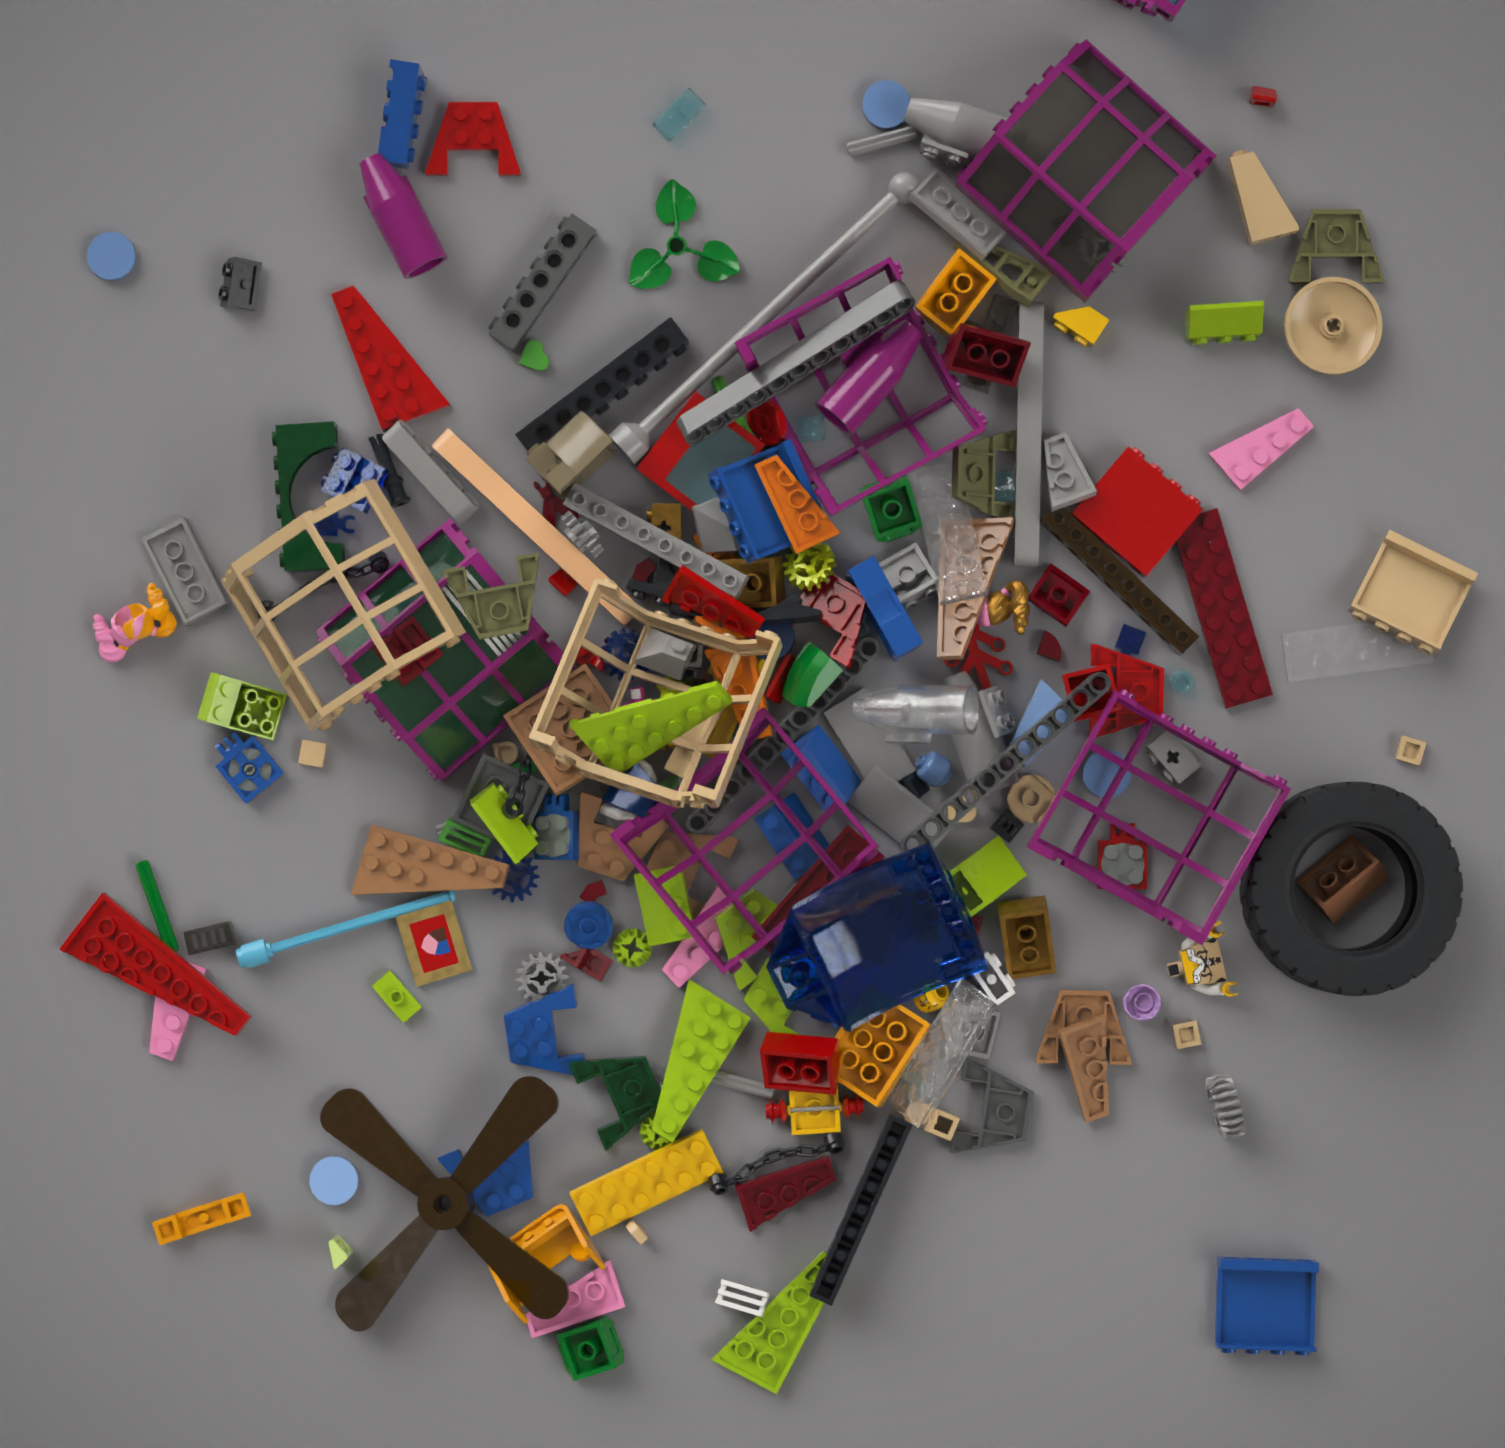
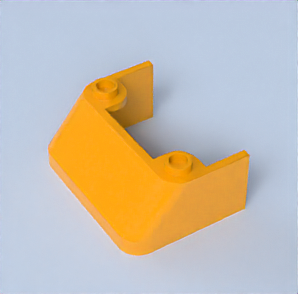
M563 1204L556 1205L509 1238L550 1269L570 1255L577 1262H584L592 1258L601 1270L606 1268L593 1242L573 1213ZM489 1267L507 1305L524 1324L529 1322L522 1308L523 1303Z

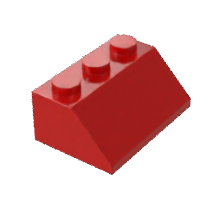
M777 1032L766 1033L759 1050L764 1088L836 1095L841 1058L838 1038Z

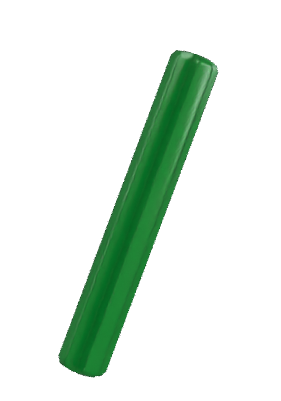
M140 861L135 864L161 940L174 951H178L179 945L149 861Z

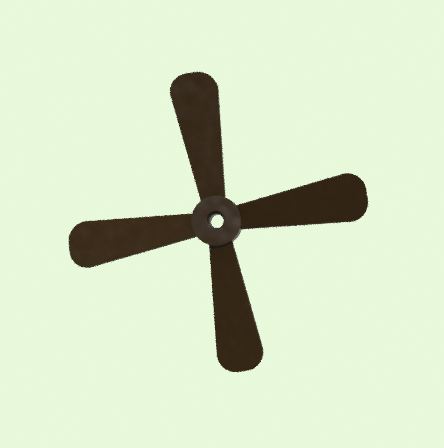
M526 1076L516 1080L453 1174L442 1178L436 1177L361 1091L353 1088L343 1089L336 1092L326 1102L320 1113V1122L324 1130L418 1197L417 1207L419 1216L338 1293L335 1301L336 1313L348 1328L354 1331H364L372 1327L439 1230H449L452 1228L458 1231L534 1316L540 1319H551L561 1312L569 1300V1287L566 1281L473 1212L475 1205L473 1191L556 1114L559 1107V1099L552 1087L542 1079L534 1076ZM445 1196L452 1203L449 1210L445 1209L442 1205V1199Z

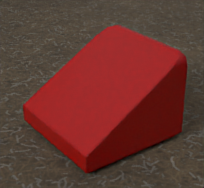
M1252 86L1249 103L1272 108L1277 100L1276 90Z
M559 569L548 578V582L564 597H568L578 586V583L563 569Z

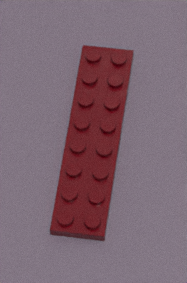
M1218 508L1199 513L1175 543L1225 709L1271 696L1273 693Z

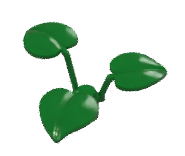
M674 179L669 180L663 186L656 201V213L660 221L666 224L675 221L674 236L667 241L668 251L663 257H661L658 250L653 248H644L637 252L631 262L628 280L631 286L650 289L663 285L668 281L672 273L671 267L664 261L671 254L680 256L685 252L701 257L697 262V269L700 275L708 281H722L738 274L740 271L738 259L727 244L717 240L708 241L705 243L702 253L689 248L686 239L679 236V221H687L693 216L696 210V201L691 192Z

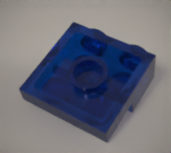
M342 447L341 451L336 452L332 458L333 467L330 473H326L322 477L321 491L331 497H335L339 494L343 495L351 491L354 486L375 479L381 488L389 470ZM366 497L350 505L366 514L371 508Z

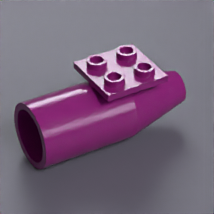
M381 153L374 154L360 162L359 166L366 191L363 199L404 279H411L422 275L443 263L448 258V255L407 176L401 177Z
M904 320L884 335L877 331L842 353L840 360L843 372L815 403L817 409L835 427L845 434L852 436L900 382L923 337L922 333L913 324Z

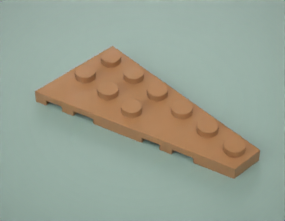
M1013 517L941 521L937 633L938 660L964 658L1015 522Z
M371 824L351 895L504 888L510 864Z

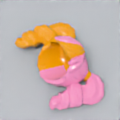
M149 583L147 586L148 601L152 608L149 609L141 604L124 606L111 619V629L102 615L96 614L93 616L95 639L99 642L98 652L103 660L117 663L124 658L129 646L133 645L138 639H143L150 635L161 638L169 637L175 631L177 622L169 610L168 599L163 597L162 590L156 588V584ZM155 620L160 622V627L155 626ZM114 640L117 641L118 646L115 645Z

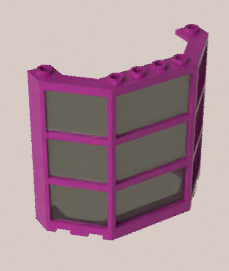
M1087 39L1081 44L1077 42L1068 52V55L1055 67L1050 65L1042 74L1044 79L1039 85L1034 83L1025 93L1028 97L1022 103L1017 101L1009 110L1011 113L1010 117L1006 121L1001 119L992 129L995 133L970 165L968 167L964 166L955 176L958 179L955 187L1084 303L1113 270L1114 266L1111 264L1114 262L1117 265L1171 204L1193 182L1194 178L1197 179L1217 156Z

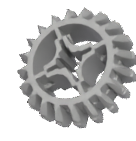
M1219 1073L1207 1078L1205 1084L1207 1096L1220 1136L1225 1140L1239 1138L1238 1136L1245 1134L1246 1127L1238 1092L1231 1076L1227 1073Z

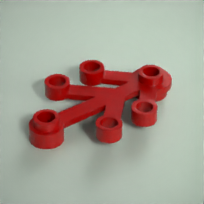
M976 623L968 644L969 654L960 672L966 671L969 675L974 666L981 689L984 690L991 688L984 663L998 669L999 673L1004 676L1009 675L1013 671V665L1009 661H1002L979 649L976 639L990 645L994 652L1003 651L1005 641L1002 638H995L979 630V625ZM994 641H1001L1002 648L995 649L993 646ZM956 659V663L952 665L947 660H944V663L948 667H955L959 663V659ZM1004 663L1010 666V670L1007 673L1001 670V665Z

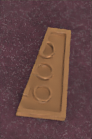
M1103 1014L1057 1030L1082 1117L1086 1123L1109 1115L1108 1084L1106 1079V1071L1108 1069L1105 1047H1107L1105 1036L1106 1016Z

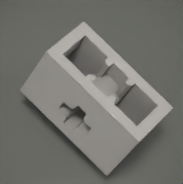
M1166 730L1145 747L1148 750L1146 753L1147 757L1154 765L1157 763L1161 765L1164 769L1161 773L1169 783L1174 781L1176 784H1180L1201 766L1200 762L1179 737ZM1167 752L1170 754L1176 753L1177 756L1174 758L1176 763H1168L1166 761L1168 759Z

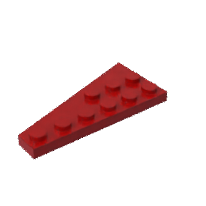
M354 285L331 294L382 431L390 429L399 419L408 422L451 406Z

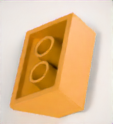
M958 248L921 297L915 308L929 325L944 337L949 338L959 324L966 321L997 278Z

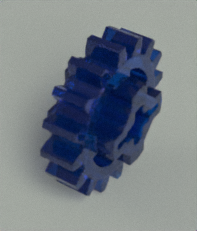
M625 628L619 630V634L616 630L610 633L611 638L606 637L603 640L607 645H603L600 648L611 655L613 648L615 650L614 657L628 665L640 634L636 636L635 629L633 628L628 633ZM628 651L630 656L625 658L623 653ZM606 662L607 664L603 666V669L610 668L609 676L612 677L618 674V681H621L624 672ZM637 664L636 669L645 672L649 670V668Z
M503 851L502 859L495 856L494 859L496 861L510 864L507 876L510 875L511 869L514 872L524 871V873L516 878V883L508 879L505 881V884L512 886L514 892L498 888L494 890L493 894L496 895L500 892L502 893L501 900H505L509 896L511 902L515 901L516 896L523 901V894L525 893L531 896L530 888L538 887L534 883V879L540 878V875L534 874V871L539 866L531 865L534 858L525 859L524 857L521 862L526 867L520 868L515 866L506 851ZM530 874L529 882L523 889L522 881L525 876Z

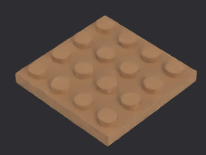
M586 663L571 672L564 687L605 712H609L612 701ZM549 687L503 715V718L557 797L586 777L579 774L580 769L573 766L572 763L569 766L560 763L552 758L553 754L551 752L536 749L529 740L530 733L549 690ZM560 695L545 734L556 737L560 746L589 761L592 751L569 727V720L589 718L592 713ZM598 759L597 764H598V765H601V766H605V765L602 763V761H601L600 759Z

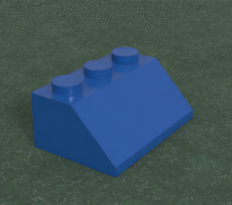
M818 724L794 744L845 804L854 793L861 779ZM789 747L780 753L790 768L799 761ZM804 766L796 776L825 812L834 801Z
M795 792L783 799L806 829L814 823ZM776 804L754 818L777 855L801 836ZM818 830L813 837L825 851L829 844L821 831ZM805 842L782 862L795 880L806 873L819 856Z

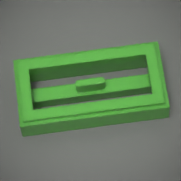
M450 817L447 818L446 824L438 836V841L482 857L485 856L493 838L453 821ZM451 826H452V827H455V828H457V829H459V830H461V831H464V832H466V833H468V834H471V835H473V836H475V837H477V838H480V839L484 840L485 843H484V842H481V841H479V840H477V839H474V838H472V837H470V836H468V835H465V834H463V833H461V832H458V831H456V830H454V829H452V828H450V827H451ZM448 833L452 836H455L461 840H464L482 849L481 851H478L472 847H469L449 837H446V835Z

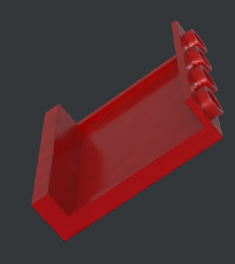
M1128 446L1095 485L1097 490L1096 496L1082 500L1071 515L1107 548L1145 578L1203 509L1199 506L1201 502L1192 494L1187 496L1181 491L1182 486L1172 478L1168 480L1162 475L1164 471L1155 463L1150 465L1143 459L1145 455L1136 447L1131 449Z

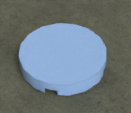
M329 1156L321 1159L310 1173L309 1184L312 1193L319 1201L327 1205L345 1203L355 1194L358 1188V1172L351 1161L342 1156Z

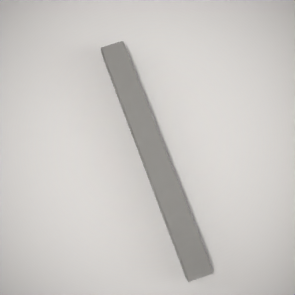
M1019 302L1018 338L1030 341L1031 345L1016 387L1013 566L1038 567L1044 302H1032L1029 307Z

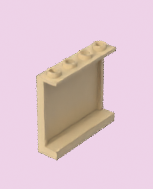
M1389 530L1348 612L1352 613V617L1361 622L1366 620L1374 624V628L1381 632H1390L1396 635V638L1403 643L1409 644L1411 642L1419 646L1418 649L1425 654L1432 655L1433 653L1437 655L1478 573Z

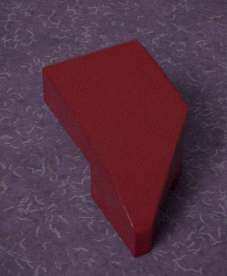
M587 948L564 953L559 957L602 982L614 962L597 950Z

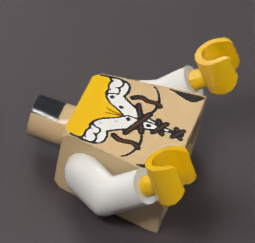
M1221 921L1215 922L1203 945L1188 937L1182 942L1181 949L1178 950L1179 961L1166 964L1169 978L1183 975L1185 984L1190 985L1194 991L1205 995H1226L1227 997L1238 995V993L1230 991V986L1238 985V983L1235 981L1227 982L1217 939L1226 933V931L1219 933L1216 930V926L1220 925Z

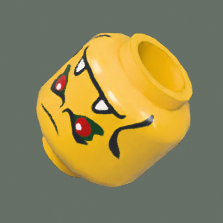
M930 978L918 983L914 987L913 1001L920 1011L931 1013L947 1004L949 991L941 980Z

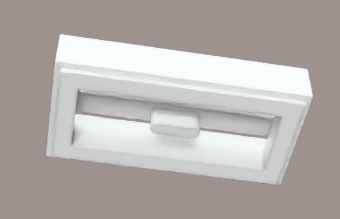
M721 1280V1288L718 1290V1298L715 1300L716 1304L763 1317L769 1293L727 1280ZM728 1286L762 1296V1301L726 1291V1288ZM728 1296L760 1306L759 1311L724 1301L723 1298Z

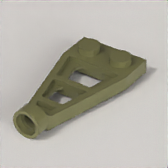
M956 241L953 247L955 250L960 248L997 278L995 283L1027 307L1030 306L1053 275L1036 262L999 246H996L989 253L1000 259L995 266L991 265L986 259L981 261L959 241ZM1004 264H1011L1020 268L1023 274L1017 281H1012L1001 271V268Z

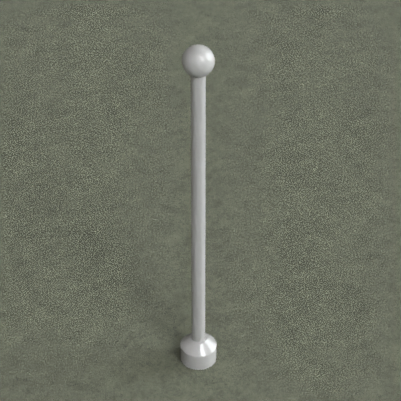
M909 172L896 174L889 183V193L642 422L639 424L622 422L608 435L618 449L635 465L649 452L648 435L738 353L734 342L769 324L898 203H911L908 197L920 184L916 176Z

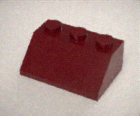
M960 323L950 335L942 359L947 370L1015 387L1031 342Z

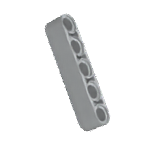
M399 419L382 436L386 445L457 522L463 524L480 508V504L403 420Z

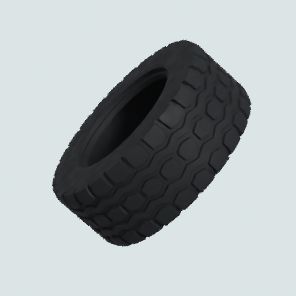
M1339 782L1309 788L1283 802L1240 878L1239 895L1243 906L1242 913L1247 928L1250 929V935L1255 944L1265 954L1270 963L1291 979L1305 986L1344 996H1369L1394 990L1409 983L1412 978L1415 979L1423 974L1430 967L1432 961L1435 962L1446 948L1447 941L1451 940L1458 924L1456 920L1457 917H1460L1463 900L1460 897L1461 892H1463L1462 872H1459L1460 862L1455 847L1451 846L1452 841L1443 826L1438 824L1437 819L1429 810L1419 805L1418 801L1412 797L1398 792L1396 789L1369 782ZM1353 827L1377 836L1394 852L1404 874L1405 897L1397 920L1383 936L1365 946L1338 949L1316 937L1303 922L1295 902L1294 881L1303 855L1314 842L1334 830Z

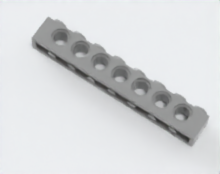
M576 483L573 484L563 503L567 508L679 568L684 565L736 599L739 598L749 579L747 575Z

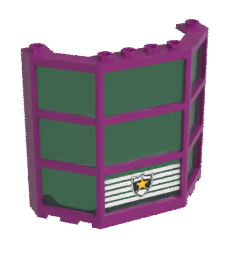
M451 518L416 546V549L466 633L458 637L460 642L450 648H447L446 645L439 647L444 655L405 687L402 688L395 678L391 681L385 679L380 682L382 687L375 692L369 694L367 691L362 694L364 697L363 701L366 704L371 702L375 706L374 714L382 723L387 721L392 729L389 731L398 742L403 740L428 767L426 771L434 780L439 778L440 781L446 780L509 727L503 715L551 685L564 654L553 640L550 642L546 640L550 636L532 615L529 631L481 640L478 638L445 578L443 570L465 566L470 591L506 584L474 546L471 549L467 546L470 541ZM401 559L360 593L357 598L364 610L368 612L412 588L417 583L403 559ZM422 591L370 619L382 640L412 616L431 639L446 632ZM348 603L315 631L319 636L316 639L319 643L358 618L351 603ZM363 624L326 648L329 649L344 669L342 675L350 685L353 683L357 685L384 667V664L372 651L375 643ZM574 664L572 666L570 673L577 669V667Z

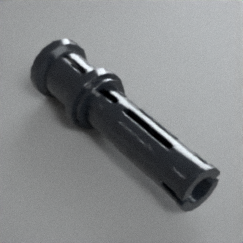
M377 434L376 437L379 445L374 436L368 440L384 478L383 489H386L392 508L403 506L409 503L411 498L406 495L402 484L404 482L403 478L397 475L387 445L382 439L383 434Z

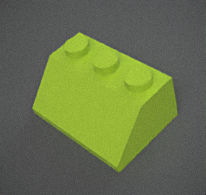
M1264 301L1190 305L1184 312L1186 342L1192 341L1193 345L1207 344V340H1217V343L1222 344L1230 343L1235 338H1241V342L1256 341V337L1262 334Z
M493 782L471 798L470 803L512 861L517 864L538 844L535 838L539 835L531 824L526 826L521 820L524 816L523 813L516 819H508L503 815L502 805L507 801L506 799L509 795L502 785L496 787ZM513 805L512 808L517 811V806Z
M675 866L650 872L657 879ZM682 871L662 884V886L691 921L693 920V914L684 872ZM641 873L634 874L649 946L693 938Z

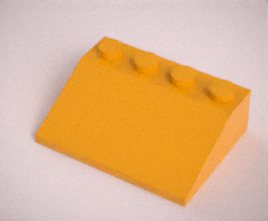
M869 984L834 1037L839 1040L841 1057L838 1082L874 1106L881 1108L934 1025Z

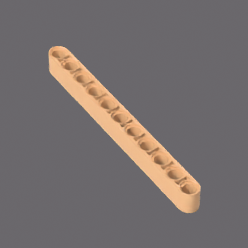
M447 428L431 445L588 593L595 578L600 580L604 578L609 579L450 429ZM620 589V592L623 596L633 601L626 593H624ZM602 598L600 599L599 603L622 625L626 626L631 621V616Z

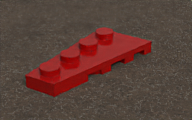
M684 565L680 567L661 601L667 604L670 601L679 604L680 609L686 612L693 610L703 615V619L710 622L712 620L723 623L724 628L750 639L754 638L756 631L759 630L765 620L764 617Z

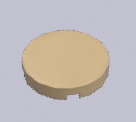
M1031 774L1021 776L1019 778L1020 782L1012 784L1008 789V808L1022 822H1039L1055 796L1054 788L1048 780L1041 776Z

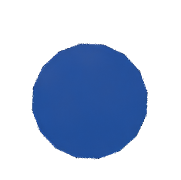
M584 901L577 903L569 909L565 917L564 931L567 938L582 949L601 947L612 934L613 919L611 914L603 905L597 902Z

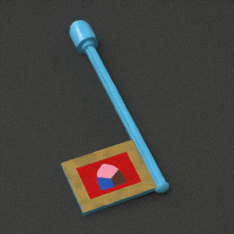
M454 891L438 893L272 944L270 942L266 943L265 939H260L241 945V948L236 949L240 967H247L249 969L271 962L270 957L274 956V953L395 917L416 987L473 970L453 905L455 900Z

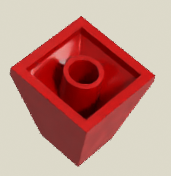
M1110 663L1062 675L1067 695L1088 676L1097 672L1105 673L1111 681L1110 689L1077 717L1074 722L1099 717L1114 690L1117 691ZM1097 677L1094 678L1092 681L1094 689L1101 691L1103 688L1102 680ZM1077 693L1074 696V702L1077 706L1082 707L1085 703V698ZM1115 702L1109 714L1122 711L1121 704Z

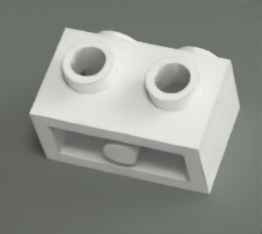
M986 951L966 964L995 1007L1015 994L1013 987L1016 985L1008 973L1003 975L999 969L1002 964L995 953L990 955Z

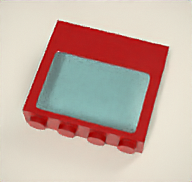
M696 391L636 468L640 474L649 478L692 512L693 506L717 498L716 492L712 490L709 484L708 474L718 467L722 468L763 452L765 448L763 442L735 421L698 444L689 445L686 443L676 422L682 414L706 400Z

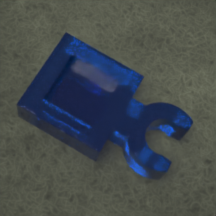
M336 512L315 523L314 526L320 536L338 537V530H343L347 534H354L355 529H347L346 523L349 520H356V517L346 515L339 519V512Z
M1123 624L1114 647L1121 649L1120 653L1129 656L1131 654L1138 655L1147 632Z

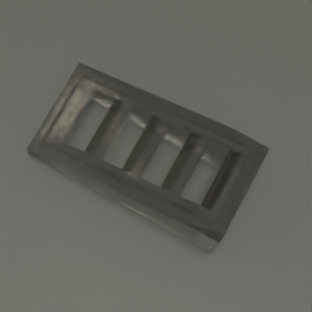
M232 921L183 932L188 956L237 945ZM219 928L224 929L226 942L222 943ZM211 930H214L215 937L217 941V944L213 945L210 934ZM202 932H205L208 944L206 947L203 945ZM193 934H196L199 946L197 949H194L191 937Z

